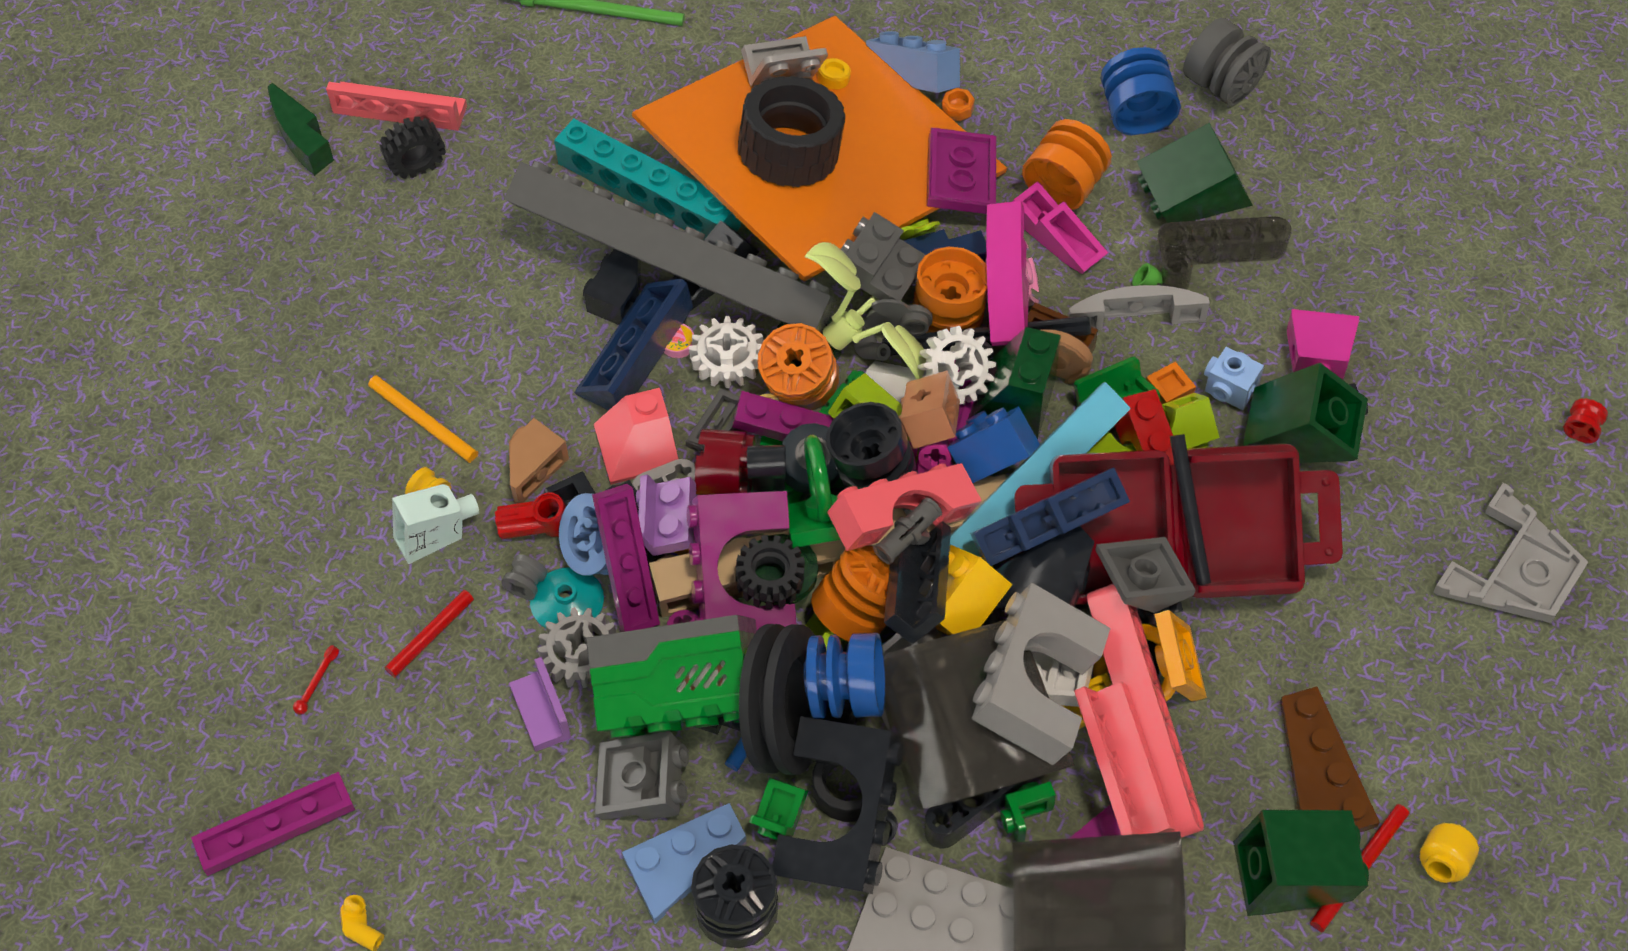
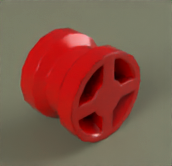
M1585 398L1574 401L1570 409L1571 416L1566 419L1563 426L1564 432L1568 437L1585 444L1596 442L1601 435L1600 426L1607 420L1608 411L1601 403L1595 400Z

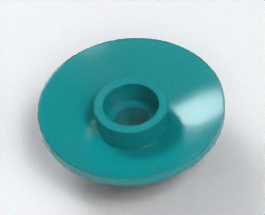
M565 567L547 573L544 581L537 584L538 592L536 596L530 600V608L534 618L542 627L546 628L545 624L547 621L554 624L559 622L557 613L561 612L565 617L571 616V609L574 607L577 609L578 615H583L587 608H591L592 615L596 618L603 608L604 593L601 584L593 575H581L570 567ZM564 591L572 592V594L566 598L559 596L560 593Z

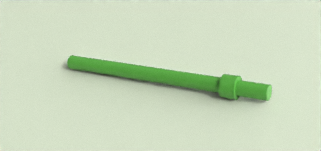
M511 0L521 2L522 6L535 7V4L676 26H683L685 14L597 0Z

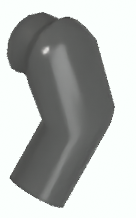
M863 326L862 332L870 328ZM874 334L863 338L857 344L854 343L856 353L863 359L885 361L890 356V347L885 343H877Z

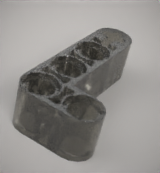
M1276 216L1166 223L1158 230L1155 246L1156 267L1161 272L1163 283L1160 286L1187 290L1190 285L1193 265L1280 259L1287 252L1291 236V225L1286 219Z

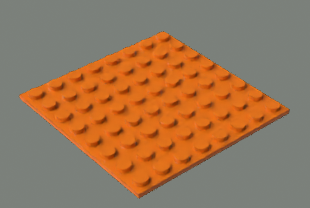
M836 16L786 38L806 36L810 50L826 48L828 53L826 59H840L847 63L851 69L849 83L846 87L842 89H828L834 92L838 100L842 102L846 119L838 162L832 173L828 174L822 181H817L815 184L808 186L801 185L800 187L776 185V183L767 182L758 175H754L742 162L738 152V140L743 104L746 95L753 88L750 87L743 59L632 112V117L783 263L794 273L798 274L803 282L825 271L818 263L805 258L806 253L816 244L822 242L832 243L840 249L847 239L854 242L857 237L852 233L863 216L870 219L873 213L876 212L899 228H902L940 209L927 207L930 129L940 128L966 132L919 89L913 88L872 51L866 45V42ZM816 72L815 75L812 77L811 80H813L814 82L820 84V83L818 82V80H817V72ZM774 128L785 134L808 135V133L795 128ZM996 158L997 178L1006 173L1007 167Z

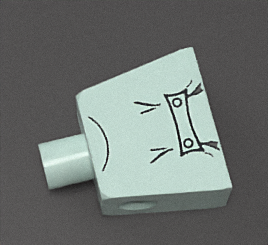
M445 484L392 498L393 538L407 563L411 564L462 538V520L479 514L477 501L472 494L456 499L449 486Z

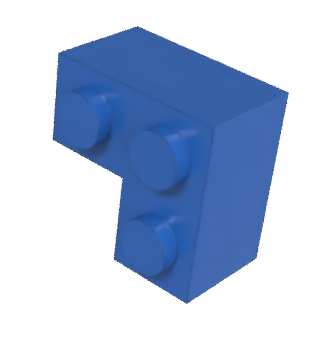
M1018 406L1008 412L1003 407L989 415L982 411L966 421L967 425L956 431L957 438L947 448L956 464L962 463L972 483H975L1030 457L1039 447L1040 443Z

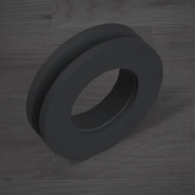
M765 624L754 634L745 655L739 689L740 731L748 760L753 768L760 773L775 774L780 771L788 775H799L805 772L812 763V761L803 760L793 755L800 717L813 718L804 686V663L807 656L808 640L811 636L815 635L805 625L791 624L784 627L781 624Z

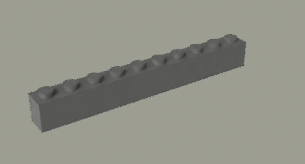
M534 160L532 166L520 161L504 197V200L782 323H802L816 328L821 334L823 333V329L837 301L828 295L830 288L812 280L810 285L807 286L798 282L799 275L782 267H779L778 272L766 268L767 261L750 253H748L746 259L734 254L736 248L725 242L717 240L715 245L703 241L705 234L686 226L684 232L672 227L675 221L655 213L654 217L650 218L642 214L644 208L635 203L624 200L623 205L611 201L613 194L594 186L593 191L590 192L581 188L583 182L575 177L564 173L562 179L551 175L553 169Z

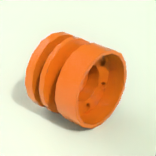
M1063 119L1056 121L1045 137L1040 141V145L1024 163L1022 176L1028 188L1038 181L1058 205L1065 202L1071 210H1074L1084 203L1093 190L1094 185L1111 164L1112 154L1103 137L1090 126L1077 120Z
M958 247L939 248L925 255L918 265L913 304L921 305L932 313V324L926 333L937 332L946 328L949 331L950 328L960 326L961 329L980 327L983 322L988 294L986 263L977 254Z
M796 323L786 324L773 330L763 341L758 353V369L770 393L775 395L781 402L809 410L825 405L835 393L839 384V366L826 337L814 327ZM797 359L802 364L796 367L791 361Z
M871 545L849 551L845 549L840 559L833 565L832 571L822 579L812 593L811 604L816 616L832 633L848 642L852 634L878 633L880 635L887 626L884 623L890 564L881 561L874 552V546Z

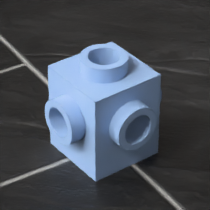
M1225 347L1219 358L1213 356L1205 369L1204 375L1208 377L1205 392L1221 402H1227L1243 410L1253 395L1254 387L1260 384L1264 365L1252 360L1245 353L1236 352Z

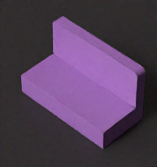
M542 657L534 659L537 668L536 673L509 683L535 752L571 739L566 716Z

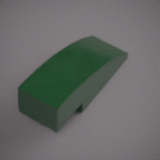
M274 83L268 85L269 98L282 137L298 161L315 176L334 161L329 142L321 134L317 117Z

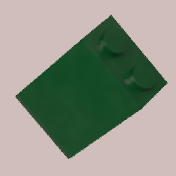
M1210 123L1137 161L1142 174L1137 176L1138 181L1146 194L1151 192L1154 197L1149 204L1157 219L1159 220L1164 217L1170 227L1253 206L1230 158Z
M1025 327L990 360L996 362V367L988 369V373L994 377V381L983 383L988 391L985 394H977V400L975 401L970 418L982 411L989 415L1003 407L1008 412L1019 406L1038 439L1056 381L1061 335Z
M1317 363L1254 387L1243 446L1290 444L1299 453V463L1357 460L1368 399L1322 363Z
M1352 810L1260 811L1233 841L1247 916L1266 915L1350 902L1368 887L1369 870L1362 859L1360 830L1354 823Z

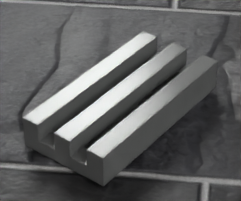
M720 388L687 438L686 447L690 449L696 448L699 450V453L704 451L705 445L698 444L701 430L707 428L724 400L729 401L727 407L718 417L712 428L713 430H721L736 408L739 396ZM734 416L732 417L731 421L729 422L725 430L737 431V428L732 427Z

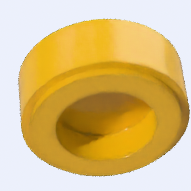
M825 59L818 69L817 80L828 89H842L849 83L851 69L847 63L840 59Z

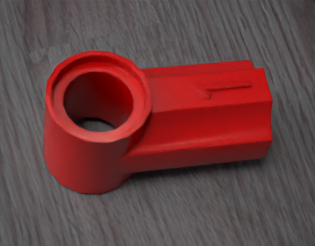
M546 492L539 495L534 501L498 506L495 511L498 535L501 539L546 533L551 537H559L560 521L566 505L559 495ZM558 511L554 517L547 519L551 513Z

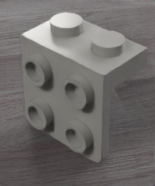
M806 36L744 45L741 49L750 87L759 85L767 79H774L780 76H797L811 80L828 57L826 48L810 50Z

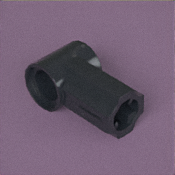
M785 445L748 446L747 470L748 479H752L753 492L785 491Z

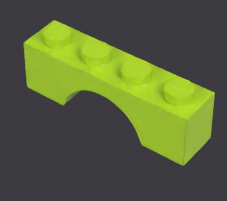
M1192 393L1162 404L1173 436L1185 434L1187 449L1206 448L1209 446L1208 442L1220 438L1209 397ZM1107 432L1087 453L1136 451L1133 444L1121 445L1111 433Z

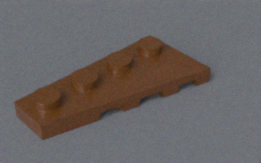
M1318 687L1282 696L1280 706L1287 747L1289 748L1298 810H1352L1354 823L1358 826L1360 832L1377 828L1380 823Z

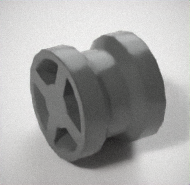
M516 555L511 564L513 569L504 575L501 583L511 594L526 600H532L538 592L537 584L544 581L548 571L536 559L526 555Z

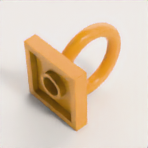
M1170 610L1154 614L1157 627L1148 624H1142L1146 639L1156 644L1155 656L1159 670L1164 677L1161 687L1166 702L1173 696L1175 691L1190 701L1207 698L1190 626ZM1103 654L1093 665L1094 677L1105 672L1108 673Z

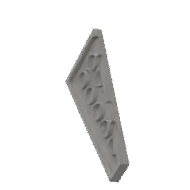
M886 847L880 861L883 866L880 883L878 886H874L873 894L869 893L847 950L1107 951L1115 922Z

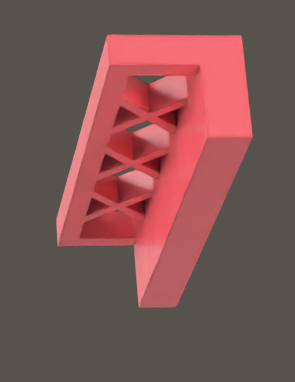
M329 82L326 88L334 114L404 123L403 119L406 118L413 122L414 117H420L421 120L424 118L429 119L430 123L433 122L436 128L459 131L467 108L466 99L348 82Z
M1120 681L1097 692L1085 686L1074 690L1122 838L1142 844L1176 830L1127 684Z

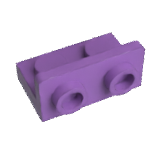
M648 474L640 476V490L636 492V501L639 507L638 517L644 546L653 556L689 549L690 543H694V528H688L687 506L692 505V499L696 497V483L691 477L656 484Z

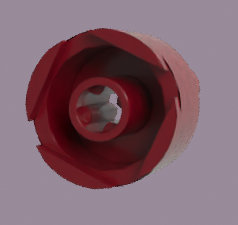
M701 430L698 444L705 445L704 451L700 452V455H696L695 483L697 495L749 493L752 490V479H748L747 448L748 446H755V435L742 431Z

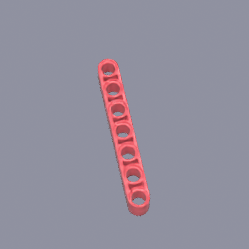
M1114 584L1092 591L1087 594L1092 618L1111 628L1103 655L1112 684L1120 681L1127 684L1176 830L1160 837L1164 843H1168L1203 831L1204 824L1137 607L1124 604Z

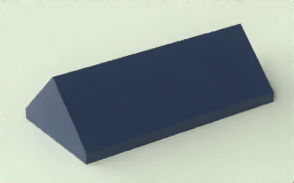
M683 279L652 282L645 285L574 393L609 411L623 397L639 391L665 351L666 346L693 308L688 285Z

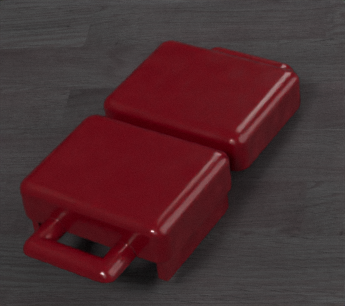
M1290 444L1188 448L1187 451L1211 583L1205 585H1196L1175 465H1170V459L1163 451L1146 450L1058 455L1052 459L1049 466L1050 484L1022 485L1016 490L1015 512L1108 469L1115 468L1130 502L1080 525L1095 543L1090 558L1087 586L1084 594H1079L1076 605L1088 604V593L1113 584L1095 550L1097 544L1166 537L1193 584L1195 593L1192 597L1220 598L1295 594L1304 588V565L1334 564L1342 558L1339 477L1332 470L1300 471L1299 453ZM1317 493L1320 542L1303 543L1301 494Z

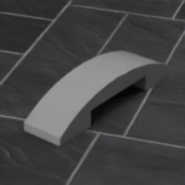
M1159 285L1128 286L1104 291L1076 303L1069 308L1068 317L1088 316L1091 321V327L1098 330L1103 329L1104 318L1169 313L1171 324L1206 322L1210 302L1207 296L1176 287Z

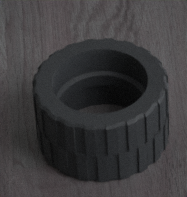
M780 76L762 81L761 84L755 85L751 92L746 95L743 104L738 140V152L742 162L754 175H758L767 182L776 183V185L800 187L801 185L808 186L815 184L817 181H822L828 174L832 173L838 162L846 119L844 106L834 92L829 91L824 85L807 78ZM774 128H795L808 133V135L785 134Z

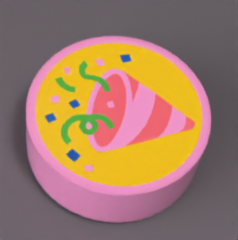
M682 324L666 346L664 353L672 358L688 356L689 346H692L693 330L689 326Z

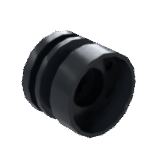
M875 402L855 404L843 410L831 422L826 433L827 448L845 488L857 486L858 489H861L880 479H887L889 482L899 479L908 472L916 471V458L907 439L902 421L896 411L887 405Z
M733 844L716 848L701 859L693 872L691 890L698 924L705 935L715 943L730 948L751 946L766 937L777 921L779 907L777 880L770 862L762 853L749 846ZM732 886H735V888H736L738 891H739V890H741V891H740L739 893H734V891H733L732 889H728V888H729V887H732Z

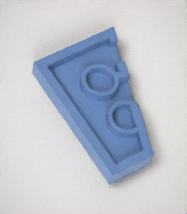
M730 803L625 850L622 852V855L656 924L675 903L685 898L692 891L693 872L703 857L716 848L731 844L743 845L747 840Z

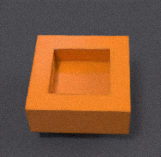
M1176 361L1146 377V380L1159 390L1161 404L1195 393L1196 386Z

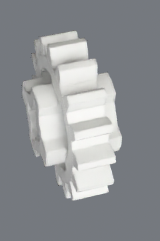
M725 316L724 323L719 324L713 318L711 319L712 327L699 326L700 335H692V346H689L692 369L693 371L699 370V378L701 380L711 377V386L715 387L719 381H724L725 388H730L731 381L736 380L742 386L744 385L743 377L756 378L755 369H758V353L763 343L762 333L756 334L754 324L744 327L743 318H739L736 323H731L730 317Z
M956 326L950 328V332L947 328L937 331L938 338L931 337L926 340L930 349L920 350L919 354L926 358V363L919 364L918 369L926 370L927 375L924 377L948 370L960 399V404H964L965 400L967 403L976 401V393L980 395L988 391L983 383L994 381V377L988 373V369L996 367V362L988 361L987 358L993 352V349H984L982 345L986 338L981 336L974 339V329L971 328L962 332L961 327ZM956 342L954 346H951L950 351H942L947 344ZM965 380L972 381L966 388L959 389V386H963Z

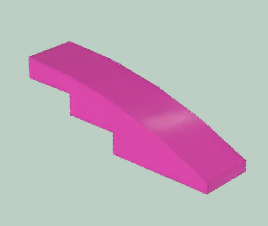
M1022 201L987 205V290L992 346L1007 345L1025 327H1028L1029 282L1026 277L1027 245L1024 240V206Z

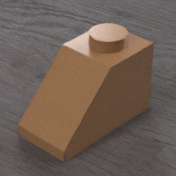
M535 418L526 426L518 428L509 441L510 487L514 502L516 504L524 503L569 459L566 441Z

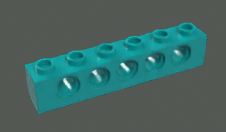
M575 118L554 139L559 165L643 207L653 214L658 213L675 221L674 225L684 230L686 226L705 234V239L720 220L735 231L741 227L740 220L700 182Z

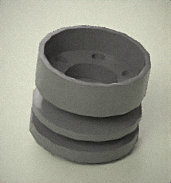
M1221 17L1210 23L1197 37L1187 54L1183 72L1187 78L1204 88L1210 86L1212 95L1221 97L1225 104L1234 106L1245 98L1259 83L1270 62L1271 50L1270 47L1258 42L1253 36L1248 35L1244 37L1243 29L1228 19Z

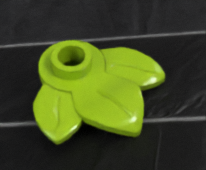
M925 219L910 226H904L901 228L904 232L900 239L904 241L935 232L936 228L941 224L939 221L929 223L928 219Z

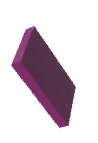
M931 128L928 149L927 207L987 214V205L996 204V136Z

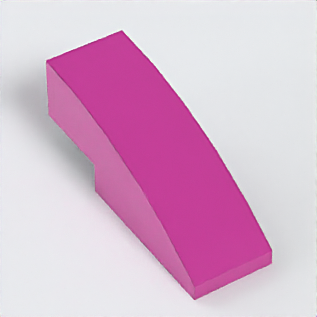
M1038 181L1013 200L1022 201L1024 206V230L1062 262L1079 273L1083 274L1108 254L1106 249L1067 204L1062 202L1058 205Z

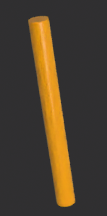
M378 375L370 379L368 386L467 462L471 463L478 456V451Z

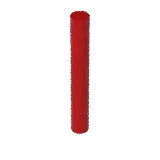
M466 590L458 594L384 667L385 670L394 678L399 675L474 601L472 595Z

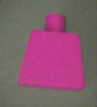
M1292 309L1287 325V337L1293 372L1322 363L1343 380L1350 359L1359 316Z

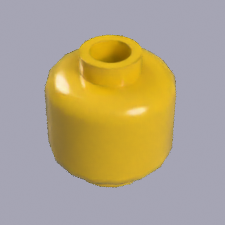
M1441 823L1429 832L1421 847L1419 858L1422 866L1431 878L1443 883H1454L1462 881L1469 875L1478 857L1479 845L1473 834L1465 827L1454 823Z

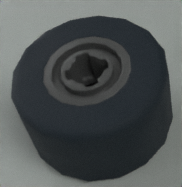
M816 423L802 424L791 430L783 440L782 445H785L786 449L785 482L797 492L811 494L804 453V440L811 434L816 435L821 442L830 488L840 478L827 448L826 433L829 429L827 426Z

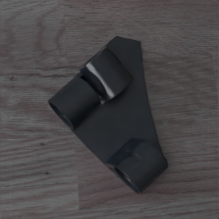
M1078 526L1025 550L998 568L996 571L1013 585L976 633L980 635L995 633L1002 610H1005L1011 596L1015 592L1021 594L1031 583L1076 607L1079 594L1083 595L1087 586L1090 558L1095 541Z

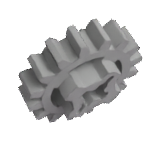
M574 607L571 609V616L565 617L561 612L557 613L559 621L557 624L549 621L546 622L548 634H539L541 647L537 649L539 658L542 657L547 672L552 674L553 681L558 682L565 677L567 687L571 688L575 680H580L582 687L586 688L588 679L591 678L586 637H593V631L599 636L616 633L613 622L606 624L605 614L601 613L594 618L591 608H587L583 615H578V611ZM555 653H558L559 657L566 659L565 664L556 657Z

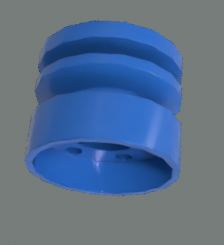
M1148 47L1132 48L1119 53L1103 67L1100 79L1108 101L1109 111L1115 129L1122 134L1132 136L1158 132L1172 124L1178 117L1181 104L1167 58L1162 52Z
M878 633L852 634L847 652H843L837 635H830L828 638L827 651L824 638L821 635L809 638L807 656L804 663V686L813 718L825 719L828 706L832 717L841 718L845 700L850 701L853 715L856 718L882 717L885 706V666L882 642Z

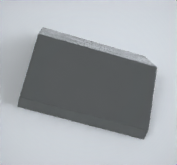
M1166 537L1097 544L1095 550L1124 604L1155 613L1187 599L1195 593L1193 584Z

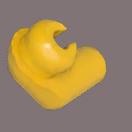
M349 895L345 898L344 904L340 908L342 932L348 939L371 951H377L384 940V934L368 926L364 898L359 895Z

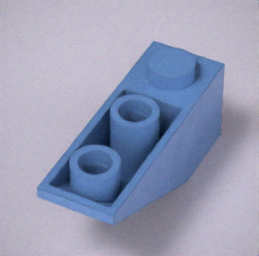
M895 31L881 32L878 38L866 40V45L913 88L940 93L960 87V48L946 46V41L944 40L925 42L922 41L921 36L899 37V33Z

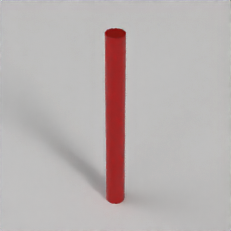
M1396 804L1361 852L1363 862L1367 865L1368 870L1410 814L1404 806ZM1344 903L1321 906L1310 921V925L1321 933L1324 932Z

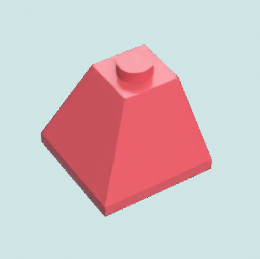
M660 388L623 397L594 423L610 485L635 479L636 476L643 472L678 460L670 420Z

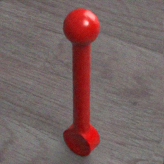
M334 645L327 648L324 653V660L302 698L293 704V711L296 714L302 715L307 712V703L331 661L338 656L339 649Z

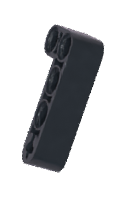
M989 730L1000 754L927 809L924 832L928 843L939 849L953 846L1001 810L1005 805L1007 794L1017 792L1021 786L1037 782L1043 778L1048 771L1049 763L1042 759L1037 762L1026 760L1023 756L1032 753ZM1005 776L1012 782L1002 785L994 781V778ZM974 798L979 800L982 805L969 807L964 804V801ZM950 822L949 828H946L944 825Z

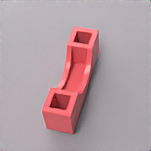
M962 463L948 467L946 464H939L924 473L908 472L897 480L888 482L887 479H880L865 488L858 489L857 486L846 488L837 495L838 500L827 513L843 545L849 551L877 543L894 525L893 509L906 508L914 510L924 498H931L942 511V515L933 522L937 526L942 521L948 524L965 519L982 500Z

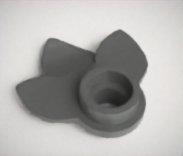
M882 299L872 303L873 310L868 313L864 320L865 327L873 328L890 322L894 327L897 325L904 327L912 336H919L928 331L929 326L932 324L933 316L928 309L921 305H907L902 301L894 299Z

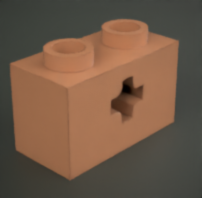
M948 370L907 382L905 396L901 398L902 413L899 418L913 448L916 449L954 438L956 435L960 399Z

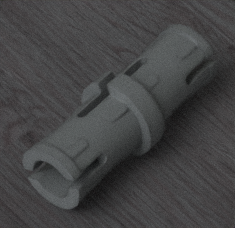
M924 498L906 517H900L894 523L895 528L873 547L875 554L884 563H892L910 544L915 545L922 538L921 533L942 515L941 508L931 498Z

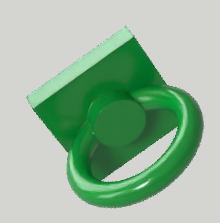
M812 434L808 435L804 440L805 462L811 497L806 501L788 503L790 528L787 531L790 541L793 542L792 548L841 540L827 513L838 500L837 495H832L830 491L821 442L816 435Z

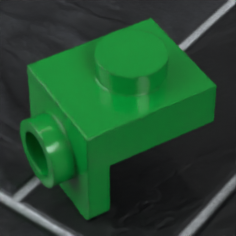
M769 777L756 815H751L749 822L759 826L757 833L775 840L781 834L793 836L809 791Z
M1051 781L1040 785L1037 782L1028 783L1021 786L1017 792L1006 795L1004 810L1000 811V817L1006 833L1013 832L1017 844L1025 842L1027 830L1024 822L1025 818L1054 810L1056 794Z

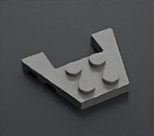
M1502 483L1489 503L1485 514L1517 530L1518 534L1488 580L1452 561L1437 583L1433 593L1552 623L1586 568L1588 561L1555 529L1550 531L1536 518L1537 512L1528 504L1524 506L1513 496L1514 490L1509 485Z

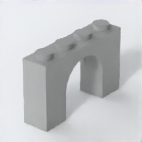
M1031 583L1021 594L1015 592L1005 607V613L1009 615L995 635L994 641L998 643V646L989 656L984 666V671L988 673L987 677L974 694L973 702L977 703L972 720L1049 764L1054 765L1073 749L1082 717L1047 698L1035 688L1025 671L1023 662L1024 651L1042 652L1083 675L1102 657L1111 628Z

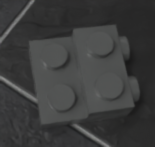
M874 212L870 219L862 217L852 233L857 237L856 240L853 242L847 239L841 250L857 269L856 276L860 279L861 289L879 300L894 299L901 301L917 277L918 265L925 254L900 239L904 232L903 229Z
M670 731L601 742L599 744L595 815L601 820L638 815L643 820H651L679 815L680 804L685 803L687 800V788L684 781L681 780V768L686 767L689 763V754L686 746Z

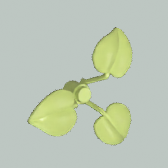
M822 242L812 247L806 253L805 258L818 263L840 285L848 290L838 311L831 317L833 321L823 329V335L828 343L837 350H843L851 341L857 344L863 338L882 331L888 342L910 368L915 378H922L925 370L918 369V365L926 363V358L919 354L920 350L924 349L904 327L900 325L894 327L890 322H886L862 332L865 322L861 316L872 306L873 302L879 299L872 296L857 311L850 309L848 312L845 311L854 293L861 287L860 279L856 276L857 269L848 256L832 243Z

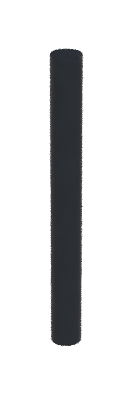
M1185 434L1170 436L1196 585H1205L1211 583Z

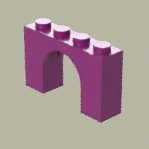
M787 491L697 495L692 499V505L687 506L688 528H694L695 543H690L689 558L691 566L696 565L697 580L692 581L693 603H699L700 618H695V621L741 615L755 619L757 630L765 624H781L784 627L791 624L797 625L795 604H785L781 608L778 605H773V609H766V605L756 607L740 603L725 591L718 576L719 555L731 538L746 534L783 533L790 528Z

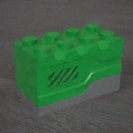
M732 615L586 637L597 731L610 732L611 738H630L645 735L644 728L647 727L648 733L681 731V723L683 722L686 723V727L696 728L719 725L718 718L720 717L724 718V722H739L741 672L748 646L757 631L756 620L741 615Z

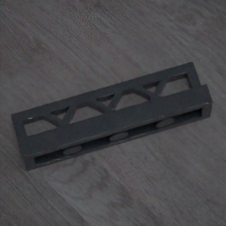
M944 521L929 532L931 537L928 542L923 545L910 544L890 563L884 623L912 645L945 619L951 527Z

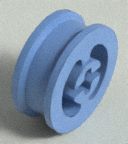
M593 493L580 494L568 503L561 517L559 526L561 552L569 567L578 574L596 575L600 573L609 575L592 497Z

